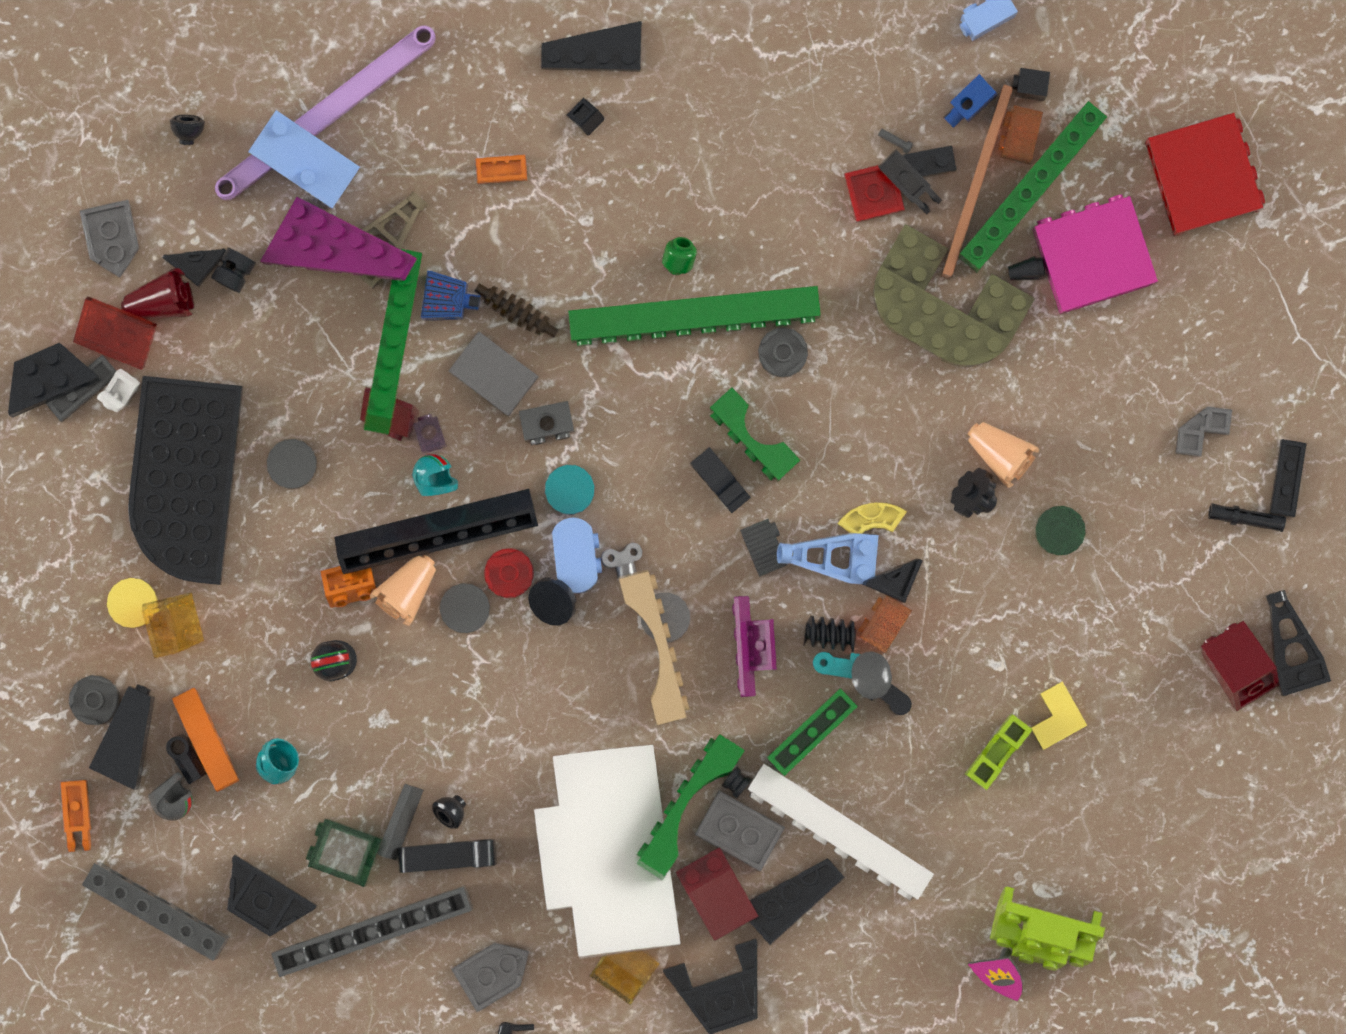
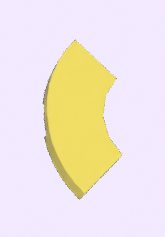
M869 503L851 510L837 524L849 533H864L873 528H882L893 532L907 511L888 503Z

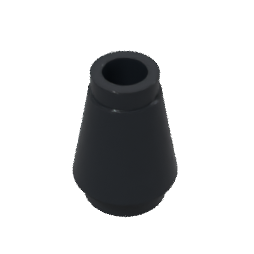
M1036 256L1008 266L1011 281L1040 280V277L1046 276L1042 257L1036 258Z

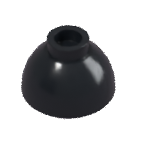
M177 115L170 119L171 130L182 145H193L194 140L203 132L205 121L195 115Z
M455 795L453 798L443 797L432 804V810L435 817L444 826L450 829H458L464 819L466 803L458 795Z

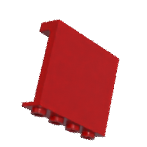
M1235 113L1149 137L1145 141L1173 236L1254 211L1259 212L1263 209V204H1265L1264 194L1261 189L1258 190L1255 182V180H1258L1257 171L1254 165H1250L1248 159L1250 149L1248 143L1243 142L1241 136L1243 126L1240 118L1236 119Z

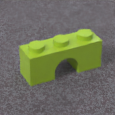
M1009 714L965 772V775L984 790H987L1000 774L1002 767L1010 756L1019 749L1033 729L1013 714Z

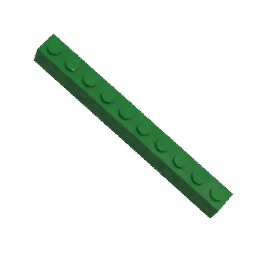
M818 286L568 310L572 343H577L579 347L590 346L592 341L602 340V344L616 343L618 338H627L628 342L642 340L641 336L651 335L652 339L666 338L668 333H676L677 337L690 336L691 331L701 330V334L716 333L718 328H726V332L740 331L741 326L751 325V329L766 328V324L776 323V327L790 326L791 321L801 320V324L816 323V319H819L821 316Z

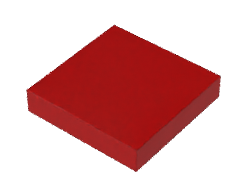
M878 165L844 173L856 223L905 210L899 188L879 169Z

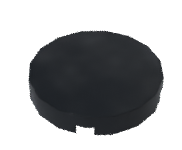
M545 577L538 580L530 589L528 596L529 605L534 615L542 622L560 626L567 623L575 614L576 597L571 588L563 581Z

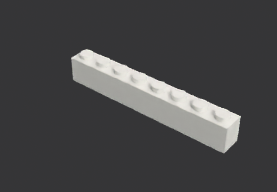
M764 763L747 788L751 791L749 795L760 804L764 800L773 805L770 810L782 818L787 814L794 819L791 824L802 831H805L806 828L810 829L815 833L813 835L814 839L824 845L830 842L836 846L834 852L845 859L850 855L857 860L855 864L857 867L867 873L870 869L879 874L876 878L888 887L893 883L900 888L898 893L908 900H911L912 897L918 900L934 875Z

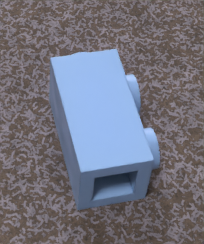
M986 0V2L979 6L974 3L963 10L964 14L960 19L962 23L959 26L966 37L970 36L972 41L1016 17L1018 11L1011 0Z

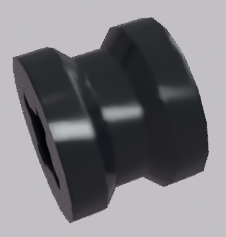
M736 767L721 786L725 789L729 788L732 791V795L737 798L752 779L749 776H744L741 773V769Z

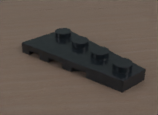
M642 21L544 42L541 49V70L641 72Z
M827 858L750 900L759 916L750 921V924L771 946L845 877Z

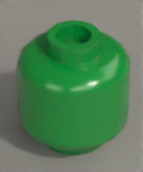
M685 237L672 239L665 246L662 264L673 275L686 274L694 266L697 249L692 241Z

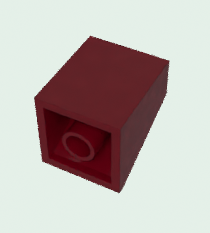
M1244 620L1238 624L1233 623L1229 625L1225 632L1217 637H1209L1201 646L1202 656L1236 711L1278 687L1277 667Z

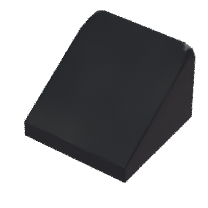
M584 97L567 114V117L588 136L605 119L600 111Z

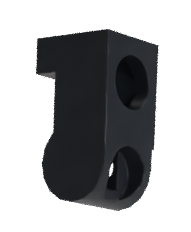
M892 684L888 692L879 698L888 704L890 711L896 715L907 714L912 707L911 699Z

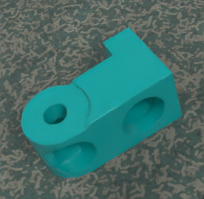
M820 652L813 659V667L820 674L852 679V666L860 654L851 653L850 659L833 657L827 652Z

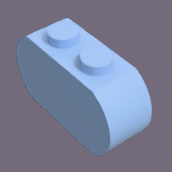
M580 518L564 519L552 531L557 579L567 584L573 593L580 594L593 588L598 581V573H602L601 558H596L595 548H600L598 533H593L592 527L586 521Z

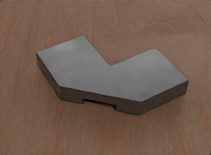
M1206 407L1178 429L1175 453L1201 457L1204 432L1229 435L1232 410Z

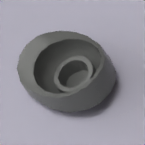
M871 651L860 654L852 666V682L856 691L868 699H877L884 696L891 687L892 681L889 663L881 654Z

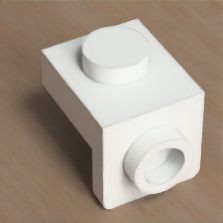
M120 368L116 371L106 389L98 395L97 399L107 409L118 412L128 405L140 382Z

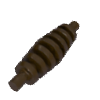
M480 283L477 285L474 292L484 297V304L488 306L493 302L492 310L495 312L501 307L500 316L503 318L506 317L508 312L511 313L508 322L513 323L519 317L516 325L522 328L525 322H527L526 330L530 332L536 327L535 334L537 335L546 333L553 338L557 335L559 329L550 325L549 317L545 315L543 319H540L542 312L538 309L532 314L534 306L530 303L523 309L526 302L525 299L520 298L514 304L517 295L511 294L506 299L505 297L508 292L505 290L497 294L498 287L496 286L487 288Z

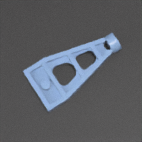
M847 533L793 544L780 543L777 548V561L783 564L791 563L850 584H863L865 580L875 577L879 535ZM843 546L850 548L848 568L841 569L831 564V551L833 549ZM810 548H823V563L815 564L808 562L807 550Z

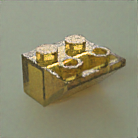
M192 592L142 605V614L154 659L182 652L204 641Z
M645 950L605 955L601 957L589 976L631 1005L659 966L660 961Z

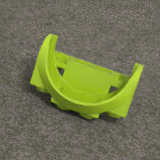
M1006 886L1003 889L997 904L990 939L996 941L997 945L1010 947L1013 950L1012 956L1019 957L1018 961L1043 964V968L1053 971L1065 966L1067 961H1069L1071 966L1080 968L1093 962L1096 943L1103 938L1105 931L1104 927H1100L1103 913L1093 911L1091 921L1086 923L1012 902L1014 888ZM1021 921L1024 922L1022 930L1018 926Z

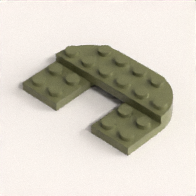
M905 224L875 278L873 296L879 317L893 333L913 342L939 357L947 364L958 367H973L992 361L1009 345L1035 298L991 274L969 314L966 315L925 291L948 248Z

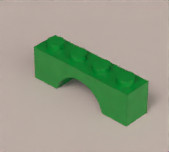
M731 387L710 407L712 411L710 417L718 426L724 424L729 430L727 435L735 444L739 442L743 444L746 448L744 453L753 463L758 460L764 467L761 471L770 481L775 479L779 482L800 462V459L784 442L775 445H765L757 442L749 435L745 426V415L749 405Z

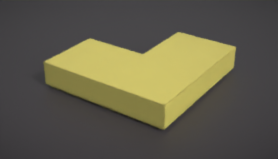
M1063 681L1040 693L1052 715L1031 727L1042 750L1087 726Z

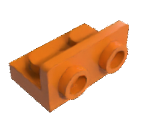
M340 566L320 571L325 597L331 608L344 607L356 601L370 600V594L377 588L372 568L344 575Z

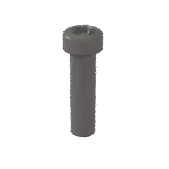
M881 129L878 136L903 149V152L906 154L910 152L913 146L912 142H906L884 129Z

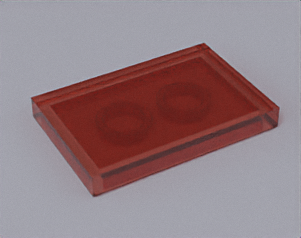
M88 296L84 301L73 342L142 370L146 365L157 324Z

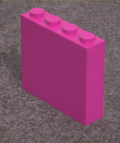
M1122 194L1109 198V203L1103 205L1095 202L1084 206L1085 210L1078 213L1075 212V209L1061 213V218L1053 221L1051 217L1037 221L1038 225L1032 229L1060 314L1149 287L1158 282L1130 196L1123 198Z

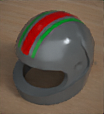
M179 772L175 773L148 795L156 815L168 821H176L186 816L193 804L191 790H187L182 786L183 776Z

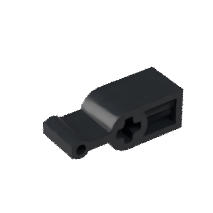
M710 447L690 463L731 514L751 498Z

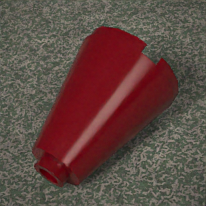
M179 268L171 269L125 295L121 302L123 314L132 320L192 316L193 313L189 311L194 309V299L189 282L184 283L181 276L185 275L183 271Z

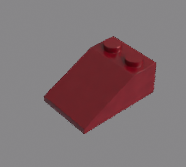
M368 387L364 391L360 420L364 423L371 388ZM396 398L390 431L387 436L398 441H402V438L409 439L419 415V410L414 405Z
M720 847L675 872L714 941L759 917Z

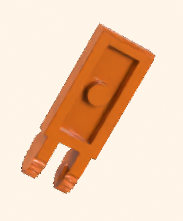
M87 780L61 782L63 822L68 852H75V831H82L84 850H91V835L89 831L91 830Z

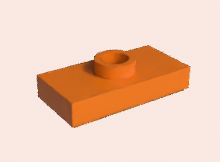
M526 155L476 158L477 183L527 181Z

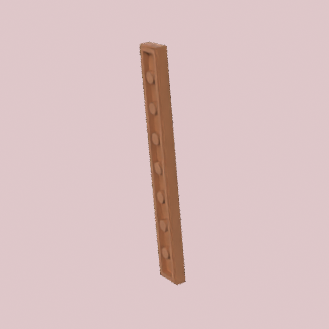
M1004 84L1001 89L941 277L950 279L953 275L1013 90L1011 86Z

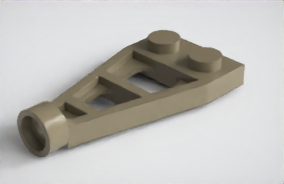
M412 192L404 201L362 230L373 236L382 234L388 239L389 244L401 249L418 215L428 204L415 192ZM410 203L416 207L415 210L409 208ZM400 216L405 221V225L400 233L394 237L385 230L384 226L393 217ZM369 275L359 276L372 289L383 279Z

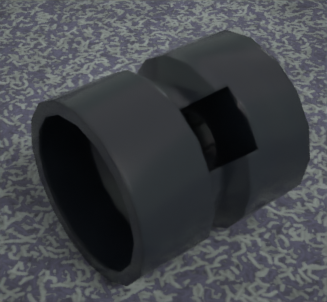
M227 247L221 258L223 264L216 267L211 279L240 294L246 283L244 277L251 274L256 262Z

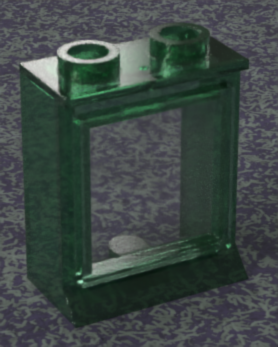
M326 818L324 822H319L314 835L318 837L315 846H310L306 856V860H309L307 867L366 887L383 838Z

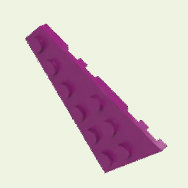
M296 197L260 262L265 265L276 264L291 268L301 267L307 270L333 273L344 272L359 276L369 275L376 276L377 278L405 281L417 259L399 248Z

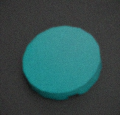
M564 465L556 468L549 475L545 483V495L548 503L556 511L563 514L574 515L584 511L591 504L594 497L595 486L592 477L585 469L577 465Z

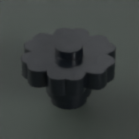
M977 468L974 472L967 471L958 480V486L952 490L951 503L955 505L954 511L966 518H969L973 513L979 515L981 512H991L997 504V497L995 496L996 483L992 480L993 475L981 468Z

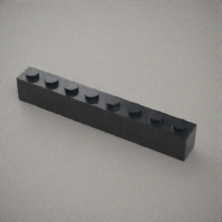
M525 489L336 536L334 539L337 558L344 575L537 527L538 522L530 489Z

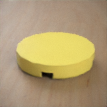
M128 578L121 580L112 587L108 594L107 608L109 614L116 623L123 627H141L151 621L157 612V595L151 585L141 579Z

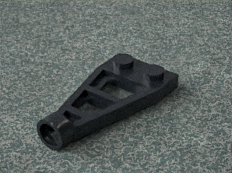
M1281 590L1266 595L1270 607L1273 663L1277 667L1278 686L1281 696L1330 682L1331 678L1325 659L1289 602L1286 591ZM1283 602L1281 607H1276V603ZM1288 618L1292 620L1297 635L1284 640L1281 637L1279 623L1281 620ZM1291 643H1300L1308 654L1307 661L1295 666L1287 665L1285 658L1286 647Z

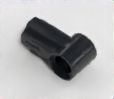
M177 735L167 742L166 751L168 755L173 758L189 785L207 774L188 737ZM180 740L184 743L185 750L182 754L174 751V741Z

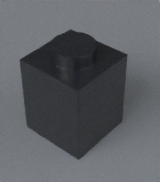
M1020 68L1018 75L1014 74L1012 80V89L1016 90L1015 97L1045 101L1048 93L1050 72Z

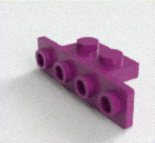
M735 596L732 611L736 624L734 638L737 641L736 664L739 669L737 687L741 697L756 696L754 671L777 670L774 620L751 621L749 596Z

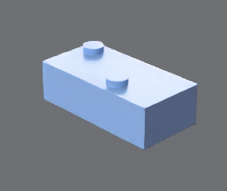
M277 110L248 151L331 208L334 207L360 168Z

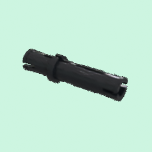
M1211 503L1208 512V519L1230 522V525L1235 526L1236 524H1243L1283 532L1286 524V516L1240 509L1236 505L1227 507Z

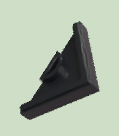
M226 249L165 254L162 258L174 268L181 269L185 277L200 287L221 261Z
M918 558L865 580L862 585L905 603L923 560Z

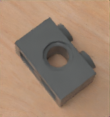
M568 401L519 411L525 442H531V445L546 443L545 438L555 437L556 440L570 438V433L575 432ZM544 418L554 420V427L549 431H545L540 427V423Z

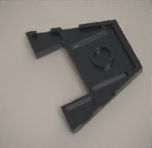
M756 938L735 945L742 967L740 972L692 987L684 962L663 969L664 975L669 979L709 1034L758 1019Z

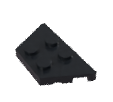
M59 342L14 362L8 414L12 418L97 382L100 378Z
M235 854L232 857V874L227 910L271 937L318 906Z

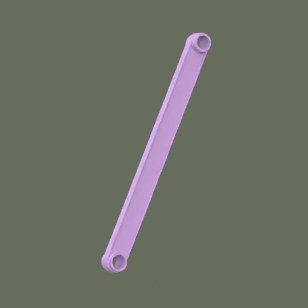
M428 26L416 28L302 115L295 123L312 135H318L430 49L436 40L434 31ZM423 32L431 35L430 40L426 43L418 41V36ZM250 155L216 182L215 191L221 199L226 201L232 200L273 168L254 155ZM226 183H231L233 185L231 193L222 194L221 187Z

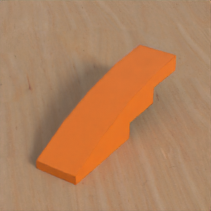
M192 688L172 698L188 736L216 792L240 781L223 741L218 736L211 717L205 710L198 691Z

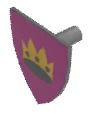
M1003 948L999 958L968 963L979 979L991 989L1015 1001L1019 1000L1023 992V980L1019 969L1010 958L1012 951L1009 948Z

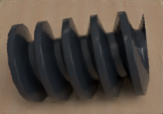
M810 615L806 622L803 646L810 640L811 646L815 648L817 642L820 641L822 649H825L827 643L830 642L831 649L835 650L839 643L842 651H845L847 646L850 645L851 651L854 652L856 640L854 621L851 620L848 626L845 627L844 619H840L837 626H835L834 618H830L828 623L825 624L824 617H820L818 622L815 623L814 616Z

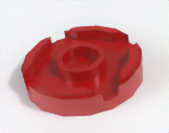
M513 548L501 549L493 553L488 559L484 568V577L489 589L496 595L504 598H516L530 588L534 579V567L530 559L522 551Z

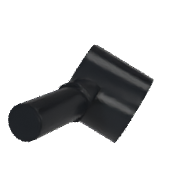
M502 1022L499 1025L498 1034H512V1031L534 1030V1024L518 1025Z

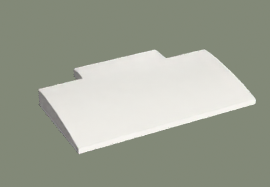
M653 745L553 756L559 806L534 809L547 911L565 908L573 909L578 956L580 959L680 945L671 871L669 870L664 879L661 880L637 864L640 859L637 856L638 851L644 842L649 845L654 836L650 833L658 821L663 823L664 821Z

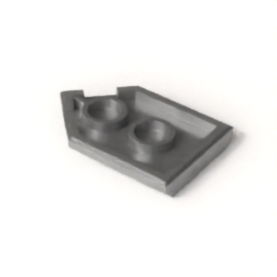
M129 200L80 210L90 259L120 278L139 249Z
M493 943L451 969L476 1012H479L521 986L529 951Z

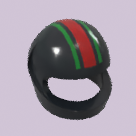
M344 641L322 642L315 647L311 654V668L317 677L325 681L340 680L349 676L354 671L357 664V655L353 647Z

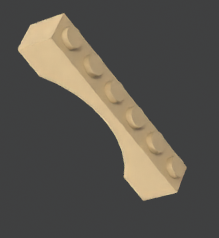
M647 569L620 576L619 581L625 604L634 609L647 623L658 646L659 674L655 689L650 697L657 725L687 718L685 711L690 709L686 695L681 696L679 687L683 686L680 671L675 672L673 662H677L674 647L668 648L666 638L671 637L668 624H662L660 614L664 613L661 598L656 599L654 590L658 589L655 574L649 575Z

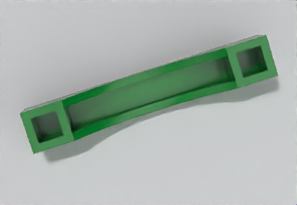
M721 734L718 735L716 740L710 738L703 749L707 754L702 761L697 759L690 770L694 773L689 782L684 779L678 788L677 793L681 795L676 802L670 801L663 812L667 817L663 823L659 821L656 823L650 833L654 836L649 845L644 842L637 853V856L640 857L637 864L661 880L664 879L679 856L677 846L678 827L687 803L707 784L728 776L745 751Z

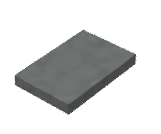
M480 332L475 335L449 370L451 374L508 417L538 379L535 373Z
M718 791L695 835L718 848L720 847L721 850L761 872L785 827L727 794Z

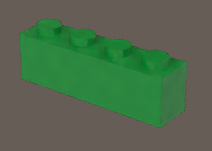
M839 688L766 758L785 776L858 706Z

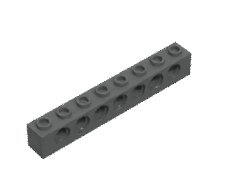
M466 885L274 951L271 954L278 975L282 977L470 912L474 908Z

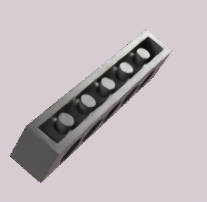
M101 862L94 863L82 884L87 889L212 961L218 959L230 938L228 935Z

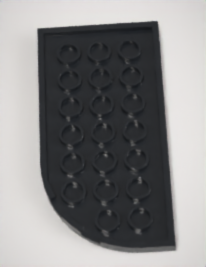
M143 376L128 503L131 530L144 555L165 573L189 582L221 585L243 386Z

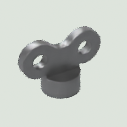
M630 543L621 552L608 549L602 553L601 562L607 568L615 567L618 578L636 573L637 570L634 562L642 557V548L637 543ZM631 549L636 551L635 556L630 554ZM608 555H611L613 557L612 562L608 561Z

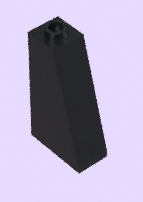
M137 684L136 687L128 686L89 766V769L133 790H137L141 783L155 697L149 694L151 690L140 684Z

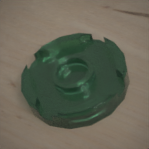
M1054 506L1044 511L1038 518L1035 527V535L1040 547L1047 553L1057 556L1068 555L1076 551L1083 543L1086 534L1085 523L1081 515L1074 509L1066 506Z

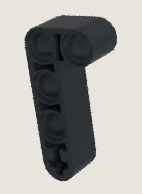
M495 839L397 848L399 873L497 865Z

